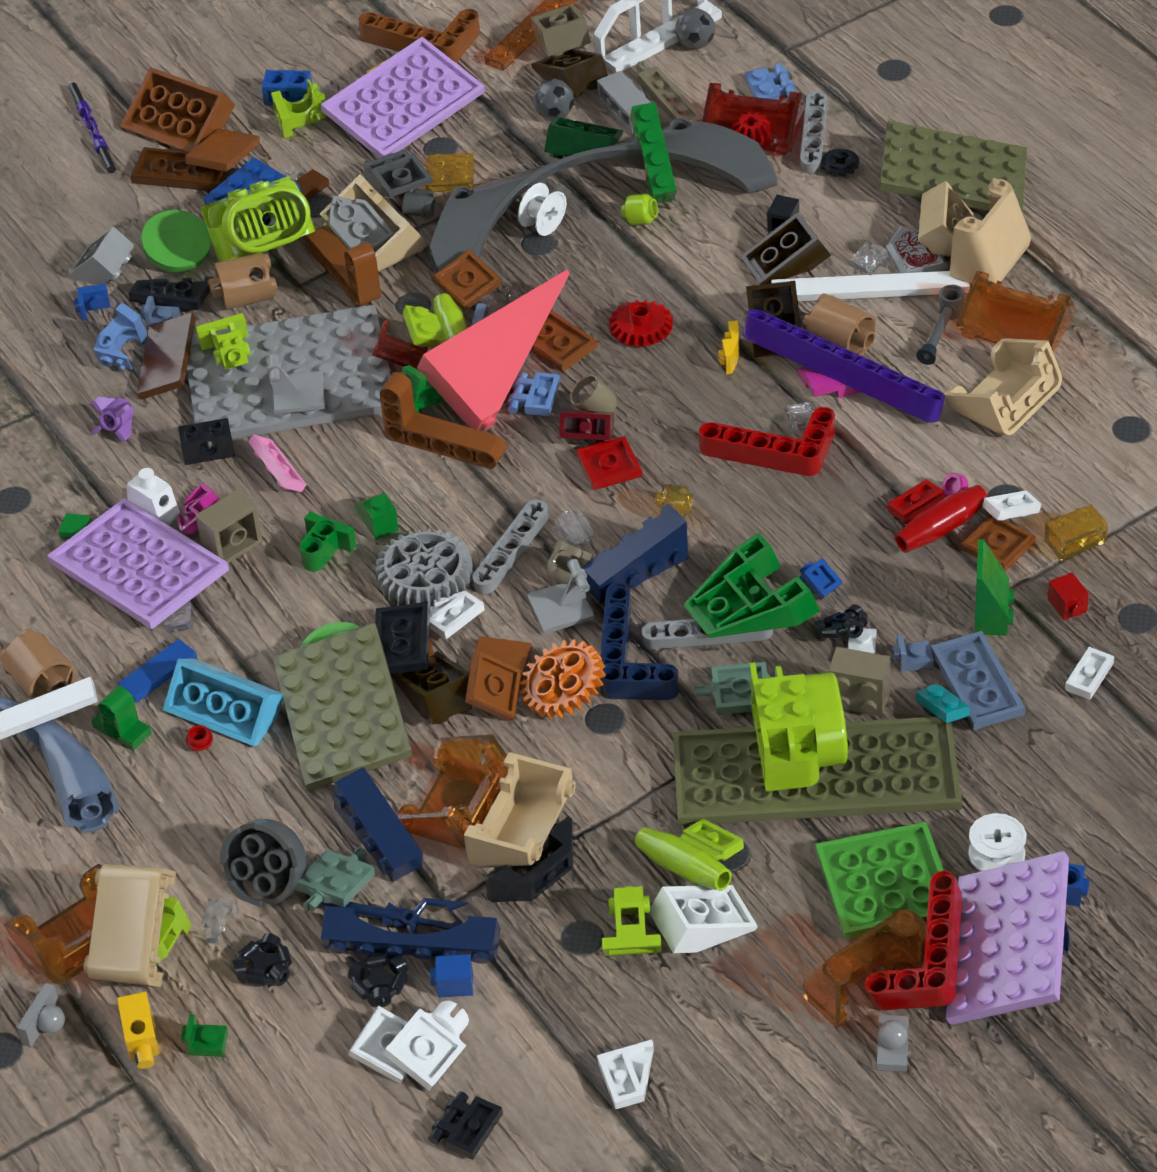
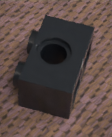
M228 418L178 426L185 465L235 457Z

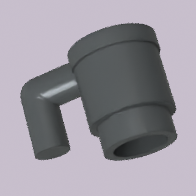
M414 189L412 192H405L402 204L403 214L422 217L426 215L433 216L436 204L434 191Z

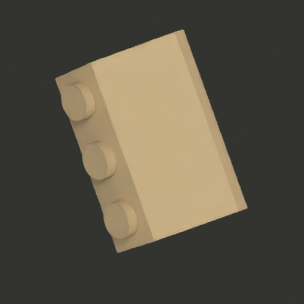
M944 181L922 194L918 239L922 246L927 247L932 254L951 257L954 227L961 219L973 217V212L948 182Z

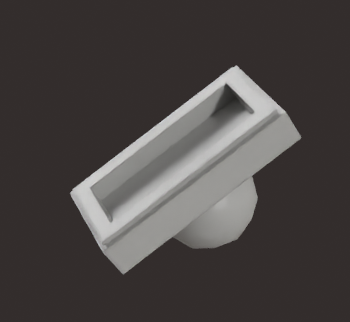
M45 983L17 1025L22 1045L31 1048L41 1031L52 1034L58 1032L64 1026L65 1014L58 1007L59 999L55 985Z
M879 1015L877 1070L907 1072L909 1016Z

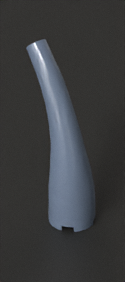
M0 696V712L21 704ZM54 720L19 732L42 751L63 818L68 827H78L81 829V832H93L109 825L107 820L114 813H118L119 804L112 784L103 768L85 746Z

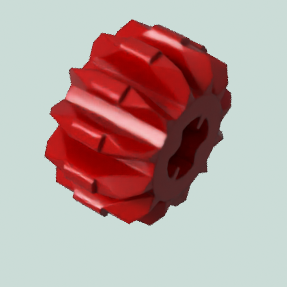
M748 112L746 115L740 113L739 118H734L731 130L758 142L760 147H763V143L769 141L771 125L766 115L760 116L759 112L755 114Z

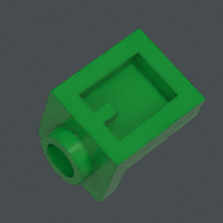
M189 1015L188 1024L182 1027L181 1040L182 1043H186L188 1055L224 1057L228 1037L227 1026L199 1025L196 1015Z

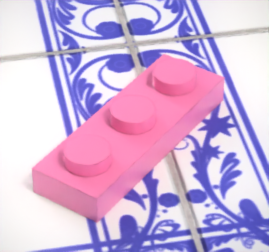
M253 434L248 443L255 450L254 454L265 463L266 470L278 480L277 484L286 491L302 492L307 484L271 439Z

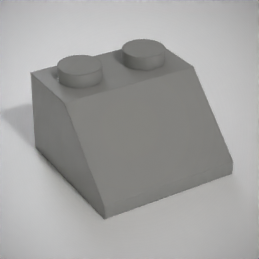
M113 226L87 246L68 277L73 280L97 285L104 284L108 280L113 282L122 272L119 269L121 265L124 266L131 258L130 251L134 244Z

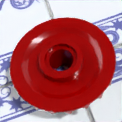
M636 299L635 303L627 301L625 306L619 305L618 309L612 312V317L609 318V329L612 336L617 341L633 347L657 344L668 337L673 328V316H671L670 310L665 309L664 304L658 305L656 301L649 303L647 299L643 302H639Z

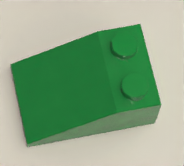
M978 539L974 633L982 631L984 635L1007 636L1008 625H1013L1014 609H1008V605H1014V589H1009V577L986 542Z

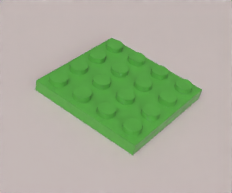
M927 822L815 844V851L844 940L927 923L930 879L935 873L943 870Z

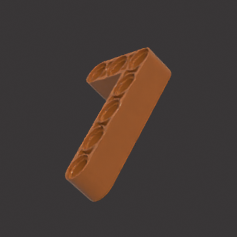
M474 9L462 10L443 32L373 12H366L359 16L361 39L365 42L400 52L423 37L455 63L480 35L479 15Z
M327 225L315 229V232L304 236L309 252L357 307L381 298L376 255L369 242L366 241L347 249Z
M394 372L380 390L384 430L388 438L395 442L489 469L497 465L507 449L506 442L497 435L415 412L412 384L410 379L403 373Z

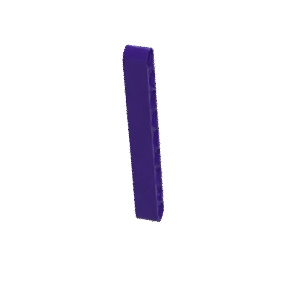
M756 309L748 311L742 336L745 339L926 422H937L939 420L946 398L942 392L764 311Z

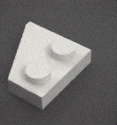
M467 591L455 593L449 598L442 597L439 602L433 600L434 605L430 607V629L443 638L448 639L485 610L484 603Z
M652 1039L597 1055L598 1065L615 1109L645 1101L654 1051Z

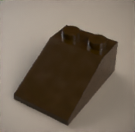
M570 49L564 51L560 56H550L531 64L532 68L544 80L558 79L567 83L572 89L574 97L581 96L584 90L597 89V80L608 76L602 54Z
M797 212L740 257L761 285L772 283L771 280L786 279L811 271L831 255L800 213Z
M795 281L746 286L748 311L753 309L761 310L801 328ZM753 343L754 358L779 355Z
M438 651L429 656V659L435 656L436 663L428 664V669L391 674L393 680L419 714L433 725L444 723L449 717L457 713L467 712L473 707V705L465 702L470 672Z

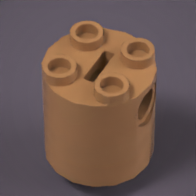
M260 252L214 263L216 278L208 280L212 298L221 297L225 310L273 299V296L276 295L277 284L275 278L269 276L271 262L268 253L263 254ZM250 276H259L261 280L253 281Z
M825 293L819 296L812 312L807 313L803 320V325L807 327L806 331L861 356L873 345L876 336V319L873 314Z
M32 629L23 630L19 637L14 639L8 647L0 652V660L2 661L4 671L14 679L19 688L31 700L73 684L76 680V670L73 664L58 648L49 642L44 634L34 632Z

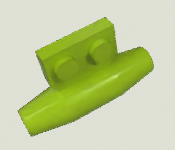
M442 293L434 298V314L420 306H405L402 314L414 345L435 348L468 328L463 313L449 294Z
M701 819L683 830L680 838L673 834L648 827L642 828L635 837V846L657 865L691 883L718 891L726 889L732 878L731 871L718 860L725 861L744 849L742 838L705 819Z

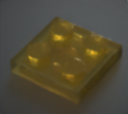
M474 153L427 155L426 170L433 178V182L426 185V190L452 192L455 188L461 186L468 189L472 188L474 185Z

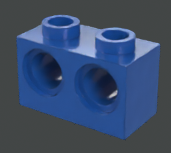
M266 70L262 83L264 105H273L271 93L280 91L282 97L287 101L297 102L302 100L304 94L308 92L307 79L312 83L311 71Z

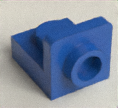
M106 284L77 288L78 298H74L76 313H81L82 321L87 320V311L111 308Z
M823 558L815 564L810 561L800 569L802 575L799 578L808 584L820 600L843 583Z

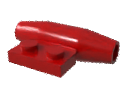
M926 479L887 503L888 512L904 523L909 522L895 535L897 546L902 552L907 553L937 541L967 522L982 508L984 498L988 497L986 491L980 485H975L946 497L944 490Z

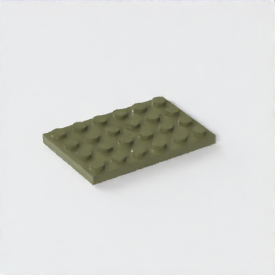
M888 121L885 132L879 190L922 198L923 193L947 181L968 207L989 211L991 195L988 193V186L994 178L1003 179L1012 185L1020 208L1023 211L1027 147Z
M375 623L273 656L304 783L308 791L334 783L362 767L366 771H370L413 756L380 635Z

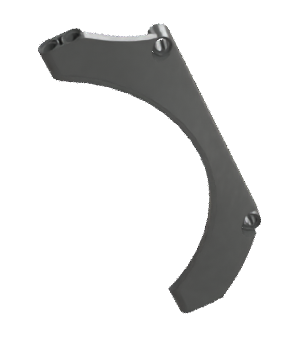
M676 118L671 121L670 126L662 128L669 159L682 161L711 171L738 185L747 193L759 192L777 186L775 171L758 142L723 126L700 121H691L689 123L682 118ZM631 137L613 145L579 152L555 162L468 189L461 186L455 188L445 204L430 244L429 260L434 273L436 274L468 249L480 259L487 237L498 219L517 198L534 184L558 171L584 162L617 156H643L638 140L635 137Z

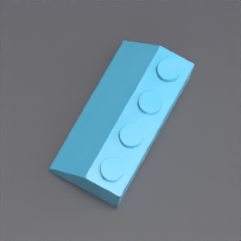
M194 658L178 659L163 710L251 746H257L278 718L283 701V693Z

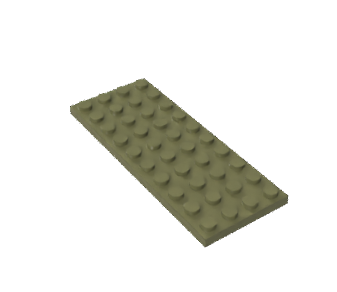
M938 717L845 722L848 759L844 765L819 767V780L813 786L766 792L755 727L673 732L678 825H693L701 819L711 823L962 809L951 722L945 723Z

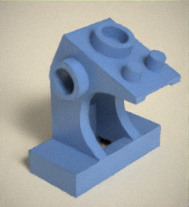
M121 303L115 309L117 316L98 335L93 351L98 362L107 367L114 365L120 371H124V369L132 370L133 367L129 363V357L123 354L120 348L125 342L132 339L143 345L148 335L141 316L124 303Z

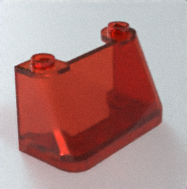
M709 83L702 122L731 129L734 118H739L740 113L746 115L748 112L751 114L759 112L760 116L766 115L771 125L769 141L763 143L761 148L764 151H771L777 155H787V153L792 152L805 110L801 93L790 92L789 98L785 99L784 96L780 95L779 100L735 95L734 90H729V93L721 90V84Z

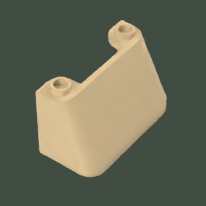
M361 174L338 195L342 196L343 199L366 200L395 233L381 248L375 251L378 272L421 252L429 245L411 224ZM331 203L320 213L325 219L324 226H328Z
M996 178L988 186V193L991 197L989 213L981 221L975 217H965L954 227L950 265L951 277L988 288L995 287L1001 283L1029 247L1031 240L1029 228L1012 185L1006 180Z
M1002 338L991 351L990 358L994 370L970 393H967L962 386L951 387L944 394L948 407L952 411L1000 435L1014 434L1061 386L1062 374L1049 341Z
M509 752L504 760V766L509 768L508 774L505 778L501 777L499 781L501 791L483 824L469 825L464 834L469 865L478 868L504 867L505 865H532L534 861H538L542 854L543 844L567 798H571L574 794L576 783L572 780V769Z
M108 863L103 864L101 869H97L95 884L98 886L91 943L89 955L84 960V972L88 974L89 979L161 987L163 973L157 972L155 963L161 962V957H157L164 900L169 899V893H165L168 885L174 886L176 871L158 867Z

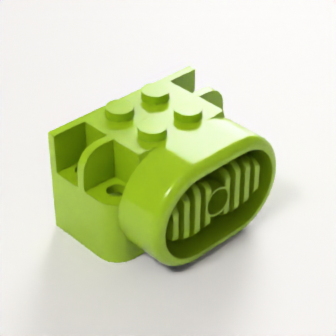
M289 176L272 182L259 181L249 185V190L246 188L241 190L240 188L227 193V198L200 207L219 262L265 252L315 232L310 217L309 204L304 195L299 192L296 183L290 180ZM265 213H268L271 218L267 226L262 222V217Z
M755 662L750 663L751 709L765 792L813 786L819 780V767L844 765L848 759L847 731L836 675L829 672L783 676L782 667L779 665L775 666V677L758 679Z

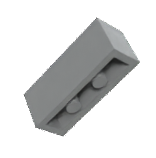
M622 71L597 80L598 99L629 133L634 135L630 118L632 106L651 102L645 97L643 91L638 90L633 81L627 78Z

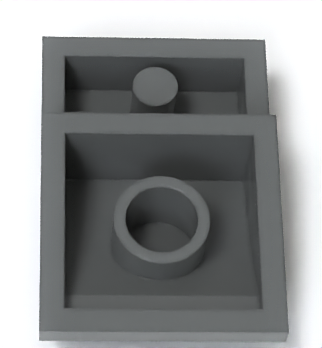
M406 149L363 164L367 182L381 196L386 198L433 182V178L414 154L410 155Z

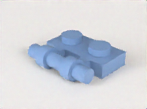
M781 63L775 64V71L769 73L767 67L745 72V80L758 107L781 102L780 96L787 95L788 98H793L796 95L795 85L788 78L789 73Z
M535 372L534 378L531 379L527 373H520L513 384L514 392L510 394L508 399V412L516 414L518 409L524 406L525 414L550 416L561 382L560 375Z

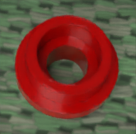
M197 725L189 729L186 736V744L191 750L203 751L212 745L213 734L207 727Z

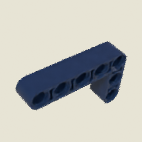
M624 583L611 584L606 590L600 656L605 665V668L602 670L606 676L600 678L603 686H600L601 694L608 699L671 700L675 698L679 693L678 669L674 665L663 663H627L631 621L630 588Z

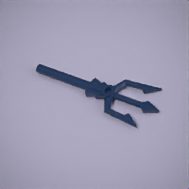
M423 898L413 909L408 910L402 906L397 908L390 902L386 908L349 902L344 908H354L357 915L382 919L383 927L395 925V928L405 926L408 934H417L416 926L418 924L444 930L461 925L457 920L453 923H446L419 917L427 905L447 907L450 912L467 905L468 902ZM320 903L317 906L320 908H326V906L341 907L332 903Z

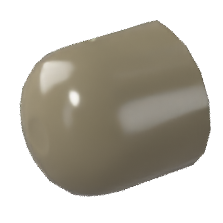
M588 374L580 378L575 383L570 394L572 404L582 411L614 412L617 406L615 393L594 374ZM596 380L597 385L592 394L580 403L578 394L581 389Z
M558 540L548 560L547 573L554 581L560 584H568L571 571L567 563L572 559H576L582 569V566L592 560L594 554Z

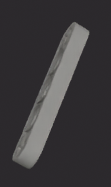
M822 91L810 92L806 97L800 168L803 172L809 174L818 172L822 166L821 159L823 156L827 116V95ZM815 102H819V106H814ZM811 116H821L820 118H811ZM809 131H819L818 133H809ZM808 146H817V148H812V149H811V148H807V147H808Z
M537 499L529 501L473 573V587L476 592L488 594L497 588L547 522L549 515L546 502ZM523 526L530 528L527 532H519L517 529ZM510 543L518 545L514 549H506L504 547ZM494 561L504 562L503 565L497 567L491 565Z
M694 619L651 622L644 625L641 631L642 643L650 649L763 641L773 635L772 629L709 638L706 634L700 632L702 629ZM683 630L687 632V635L678 637L674 635V632Z

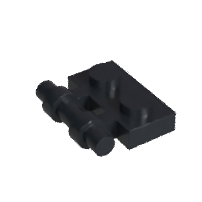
M459 1091L455 1098H451L446 1104V1111L441 1119H437L432 1125V1132L428 1140L432 1144L438 1145L442 1138L448 1137L445 1141L447 1149L473 1160L503 1115V1110L501 1106L478 1096H475L469 1105L466 1103L469 1099L468 1095ZM462 1116L457 1125L452 1124L456 1117Z

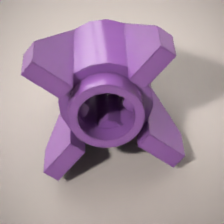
M99 396L91 402L98 412L101 411L99 417L100 424L91 431L93 435L104 428L108 431L117 430L115 434L121 442L130 437L134 409L129 401L123 398L116 399Z

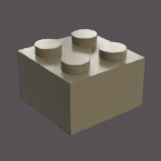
M573 4L530 17L536 42L547 56H560L564 51L570 49L578 50L591 43L586 19Z
M239 490L225 496L196 514L202 547L228 563L263 542L257 507Z
M836 646L828 673L832 672L836 675L843 710L883 717L890 694V656Z

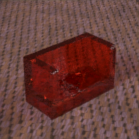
M384 320L372 356L402 367L410 365L417 369L423 354L427 353L428 347H419L387 335L386 331L389 321Z

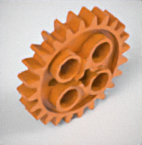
M573 639L570 645H568L566 640H563L561 647L553 643L552 650L543 649L544 655L542 657L534 656L535 664H527L530 671L522 673L526 680L520 682L523 688L520 690V693L524 697L523 701L534 714L538 713L541 718L547 715L549 719H552L557 714L562 719L564 712L567 711L572 716L574 708L577 707L580 711L583 710L582 703L590 704L589 696L599 694L595 687L603 686L600 678L606 676L602 670L605 668V665L597 650L595 651L592 645L587 646L585 641L578 644Z

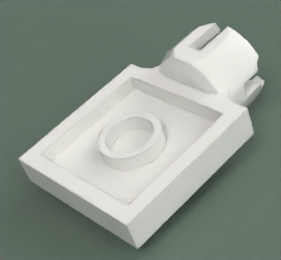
M452 1001L441 1002L432 1013H426L419 1009L382 1053L428 1091L431 1090L466 1047L460 1040L459 1035L468 1025L469 1018L463 1008L452 1018L450 1013L457 1006Z

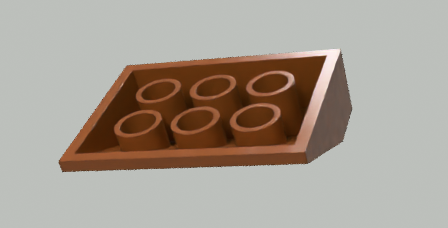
M150 67L120 128L178 150L191 152L218 128L222 129L225 126L235 104L222 92Z

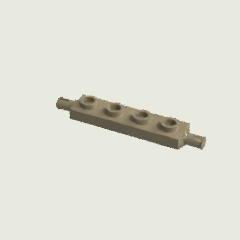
M644 61L637 63L636 68L640 71L638 82L672 120L682 118L689 123L691 121L703 122V116L659 67L650 68Z

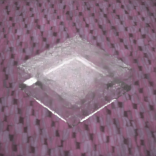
M812 402L787 405V414L792 429L807 427L814 411Z

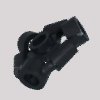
M853 604L843 613L837 612L822 620L815 621L818 639L841 638L842 635H846L850 638H858L863 632V627H866L868 623V614L859 605ZM855 625V630L850 632V628Z
M266 933L262 936V939L256 942L250 941L238 951L239 956L237 959L232 960L237 979L242 978L246 980L247 984L265 987L266 984L274 983L277 986H281L290 976L289 966L292 964L288 947L283 946L280 938L275 934ZM245 960L252 962L254 966L252 972L247 973Z
M385 953L370 955L363 961L352 962L348 971V978L352 981L351 988L362 1000L368 999L372 1001L375 1007H386L391 1003V998L395 994L399 995L408 978L405 974L408 971V967L399 954L394 957L385 956ZM386 964L389 965L390 969L395 974L394 976L389 974L385 970L384 966ZM366 967H369L371 969L370 974L363 980Z

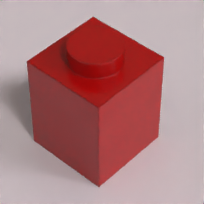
M1073 572L1049 581L1048 601L1063 620L1080 616L1088 611L1089 593Z

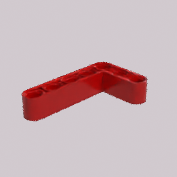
M828 407L815 409L801 440L714 422L704 423L699 428V449L703 455L804 476H814L821 470L834 438L835 413Z
M947 870L938 871L930 879L923 968L879 971L867 977L865 989L876 1009L885 1011L945 1006L955 999L962 893L952 872Z

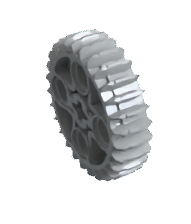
M419 528L417 533L412 534L409 530L407 536L399 534V540L390 539V545H384L383 551L379 552L378 559L376 560L375 572L379 589L384 597H389L390 603L397 601V606L428 602L431 607L434 605L433 600L439 602L442 597L449 598L455 593L466 591V587L470 586V580L473 575L472 559L463 541L460 542L458 536L451 537L450 532L443 535L441 529H438L437 532H432L431 528H429L427 532H422Z

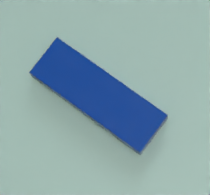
M178 639L117 684L128 690L134 702L137 703L173 677L178 659H197V653Z

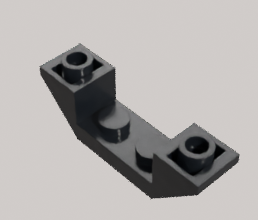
M567 816L560 823L558 822L553 825L548 835L549 848L552 852L536 867L530 868L523 877L507 865L499 871L492 873L488 880L485 881L488 900L491 902L533 901L572 870L574 858L572 818Z

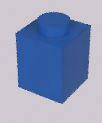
M471 954L436 956V968H430L431 986H437L438 997L473 996Z

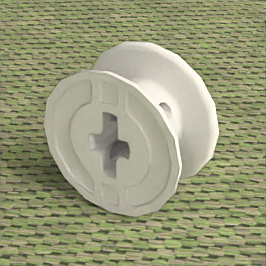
M541 182L534 184L525 193L519 205L518 221L521 226L530 227L535 224L539 235L546 236L551 234L561 223L565 214L567 203L564 193L556 191L549 195V189L546 184Z
M993 813L977 819L969 832L971 844L969 845L968 856L971 864L977 870L984 871L1025 861L1024 845L1026 844L1027 834L1024 826L1016 818L1006 814Z

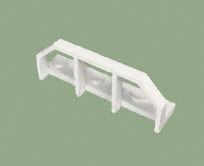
M621 0L609 7L594 32L595 53L603 55L606 68L613 73L623 72L636 65L639 61L641 62L679 41L675 33L678 17L672 19V0H661L663 25L642 36L639 3L645 0ZM697 0L698 6L694 8L706 11L713 18L714 22L722 18V11L707 0ZM629 9L631 42L605 55L604 39L618 15Z

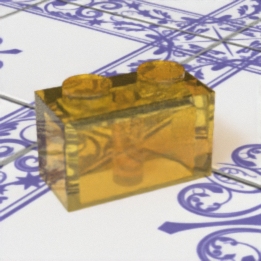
M1090 504L1045 522L1044 541L1062 561L1106 543L1108 523Z

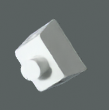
M151 468L141 469L138 475L128 482V501L167 525H171L177 520L180 512L172 488L167 482L155 476Z

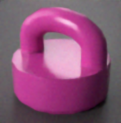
M959 473L948 474L942 484V490H944L946 497L968 488L967 478Z

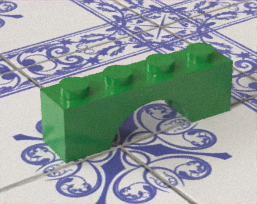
M651 102L632 106L630 118L635 138L639 142L643 155L649 195L657 203L675 200L677 189L656 103Z

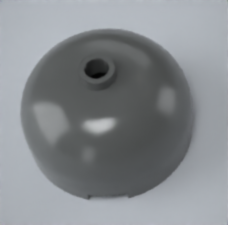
M272 819L253 820L234 829L226 837L220 852V864L223 863L228 879L226 884L239 899L258 907H262L263 902L270 905L278 904L291 896L296 891L297 882L306 872L307 858L301 840L291 828ZM260 872L253 880V887L262 896H268L282 888L285 884H287V887L282 894L276 897L258 899L246 892L243 880Z

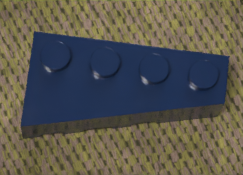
M669 503L661 508L663 513L655 519L649 517L642 522L644 527L635 534L627 533L621 538L617 547L614 549L608 547L582 566V569L587 574L586 580L590 585L589 592L600 604L605 602L606 590L611 584L624 583L629 588L636 587L647 579L659 575L670 567L688 559L687 522Z
M364 767L334 782V794L332 795L334 809L364 845L367 852L376 860L383 875L387 874L391 881L394 882L422 867L423 853Z

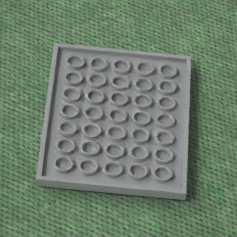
M375 304L247 326L248 337L243 338V341H247L250 348L251 356H248L249 363L227 370L222 365L217 366L213 355L214 348L201 351L197 335H193L187 373L195 423L228 418L232 439L382 413L379 394L391 374ZM229 329L216 331V334L227 333ZM271 354L279 355V364L287 375L323 371L325 409L275 414L273 388L270 384V376L267 373L269 356Z

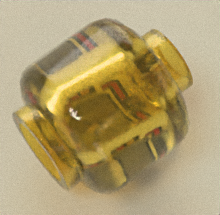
M665 484L661 492L656 491L654 507H659V513L662 514L661 508L669 503L685 518L687 513L691 514L693 493H689V489L686 486Z

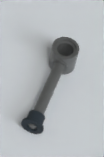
M946 285L940 290L939 312L941 315L928 342L916 354L917 359L923 364L931 365L935 362L936 346L949 319H958L964 314V290L958 285Z

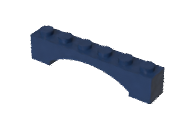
M326 906L321 941L328 951L336 954H342L345 951H356L358 954L370 956L374 953H385L389 957H394L397 954L401 957L402 955H413L415 958L422 960L436 956L471 954L472 962L485 964L488 961L497 960L501 928L497 918L468 916L467 922L440 932L426 934L397 933L375 927L361 920L354 908Z

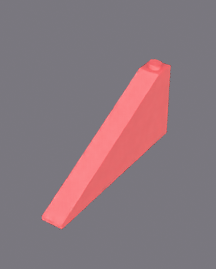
M565 270L423 354L417 369L427 376L429 383L469 428L476 430L484 429L486 431L496 423L495 418L570 274L568 270Z

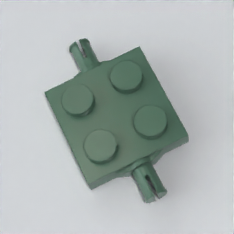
M766 662L755 663L758 679L771 677L767 672ZM750 663L711 667V685L694 686L695 697L712 696L716 703L717 715L752 712Z
M357 847L350 856H344L326 849L306 870L296 885V891L310 896L303 904L306 911L310 910V912H313L320 903H332L345 907L375 875L374 866L361 861L367 855L364 848Z

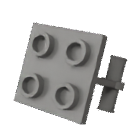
M271 354L269 356L267 373L270 376V384L273 388L275 414L325 409L323 371L287 375L279 364V355Z
M572 559L567 563L571 571L568 584H558L527 593V598L544 634L595 619L586 599V592L590 590V585L586 580L587 574L584 569L580 568L576 559Z

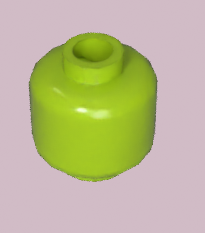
M649 194L630 195L621 206V215L631 226L648 225L657 217L658 205L656 200L652 199Z

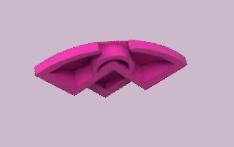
M808 367L797 368L805 387L810 388L814 397L835 392L838 398L860 393V391Z
M204 482L193 490L184 501V517L181 513L178 514V526L184 535L199 532L196 514L219 501L213 490Z

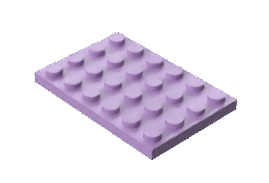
M421 37L322 103L321 111L378 158H382L399 152L485 93V86L425 38Z
M125 498L47 555L50 564L151 630L229 571L228 562Z
M1064 851L959 877L958 885L962 893L957 986L955 999L947 1005L946 1020L951 1025L1060 1000L1069 857Z

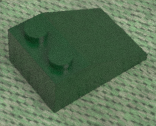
M555 116L548 127L544 152L550 153V157L562 159L563 156L568 157L579 152L618 143L624 130Z

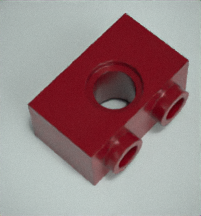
M563 410L560 412L559 438L611 440L614 436V412Z

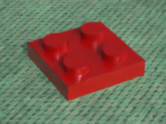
M625 436L577 449V457L593 490L642 477V469Z

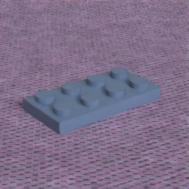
M982 631L931 645L932 656L953 694L970 706V716L966 718L973 730L1025 715V706Z

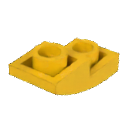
M738 320L728 321V332H724L722 350H718L719 363L725 366L726 375L732 374L739 358Z

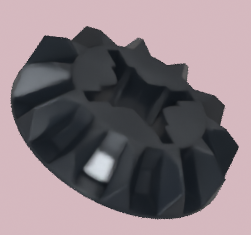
M833 149L823 155L821 159L822 169L826 170L827 174L833 173L835 177L838 175L845 177L847 173L854 174L855 169L859 168V157L848 149Z

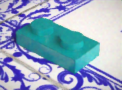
M930 685L926 689L916 691V702L945 723L970 716V706L941 685Z

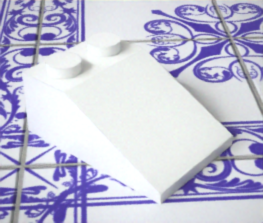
M728 885L722 891L704 886L662 887L650 908L651 917L673 953L699 952L753 932L758 927L733 885Z

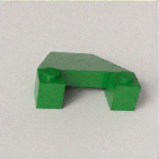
M759 532L737 546L683 604L686 611L709 638L798 626L820 612L811 590L798 576L774 592L763 579L779 569L781 565L772 546Z

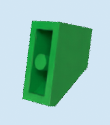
M386 493L375 495L354 504L355 509L375 540L399 531L396 508Z

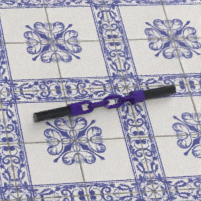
M73 82L69 84V89L77 104L78 113L83 117L85 126L90 129L93 145L97 153L100 154L107 171L114 173L116 167L108 152V145L105 139L99 135L96 121L90 116L91 109L84 100L78 85Z

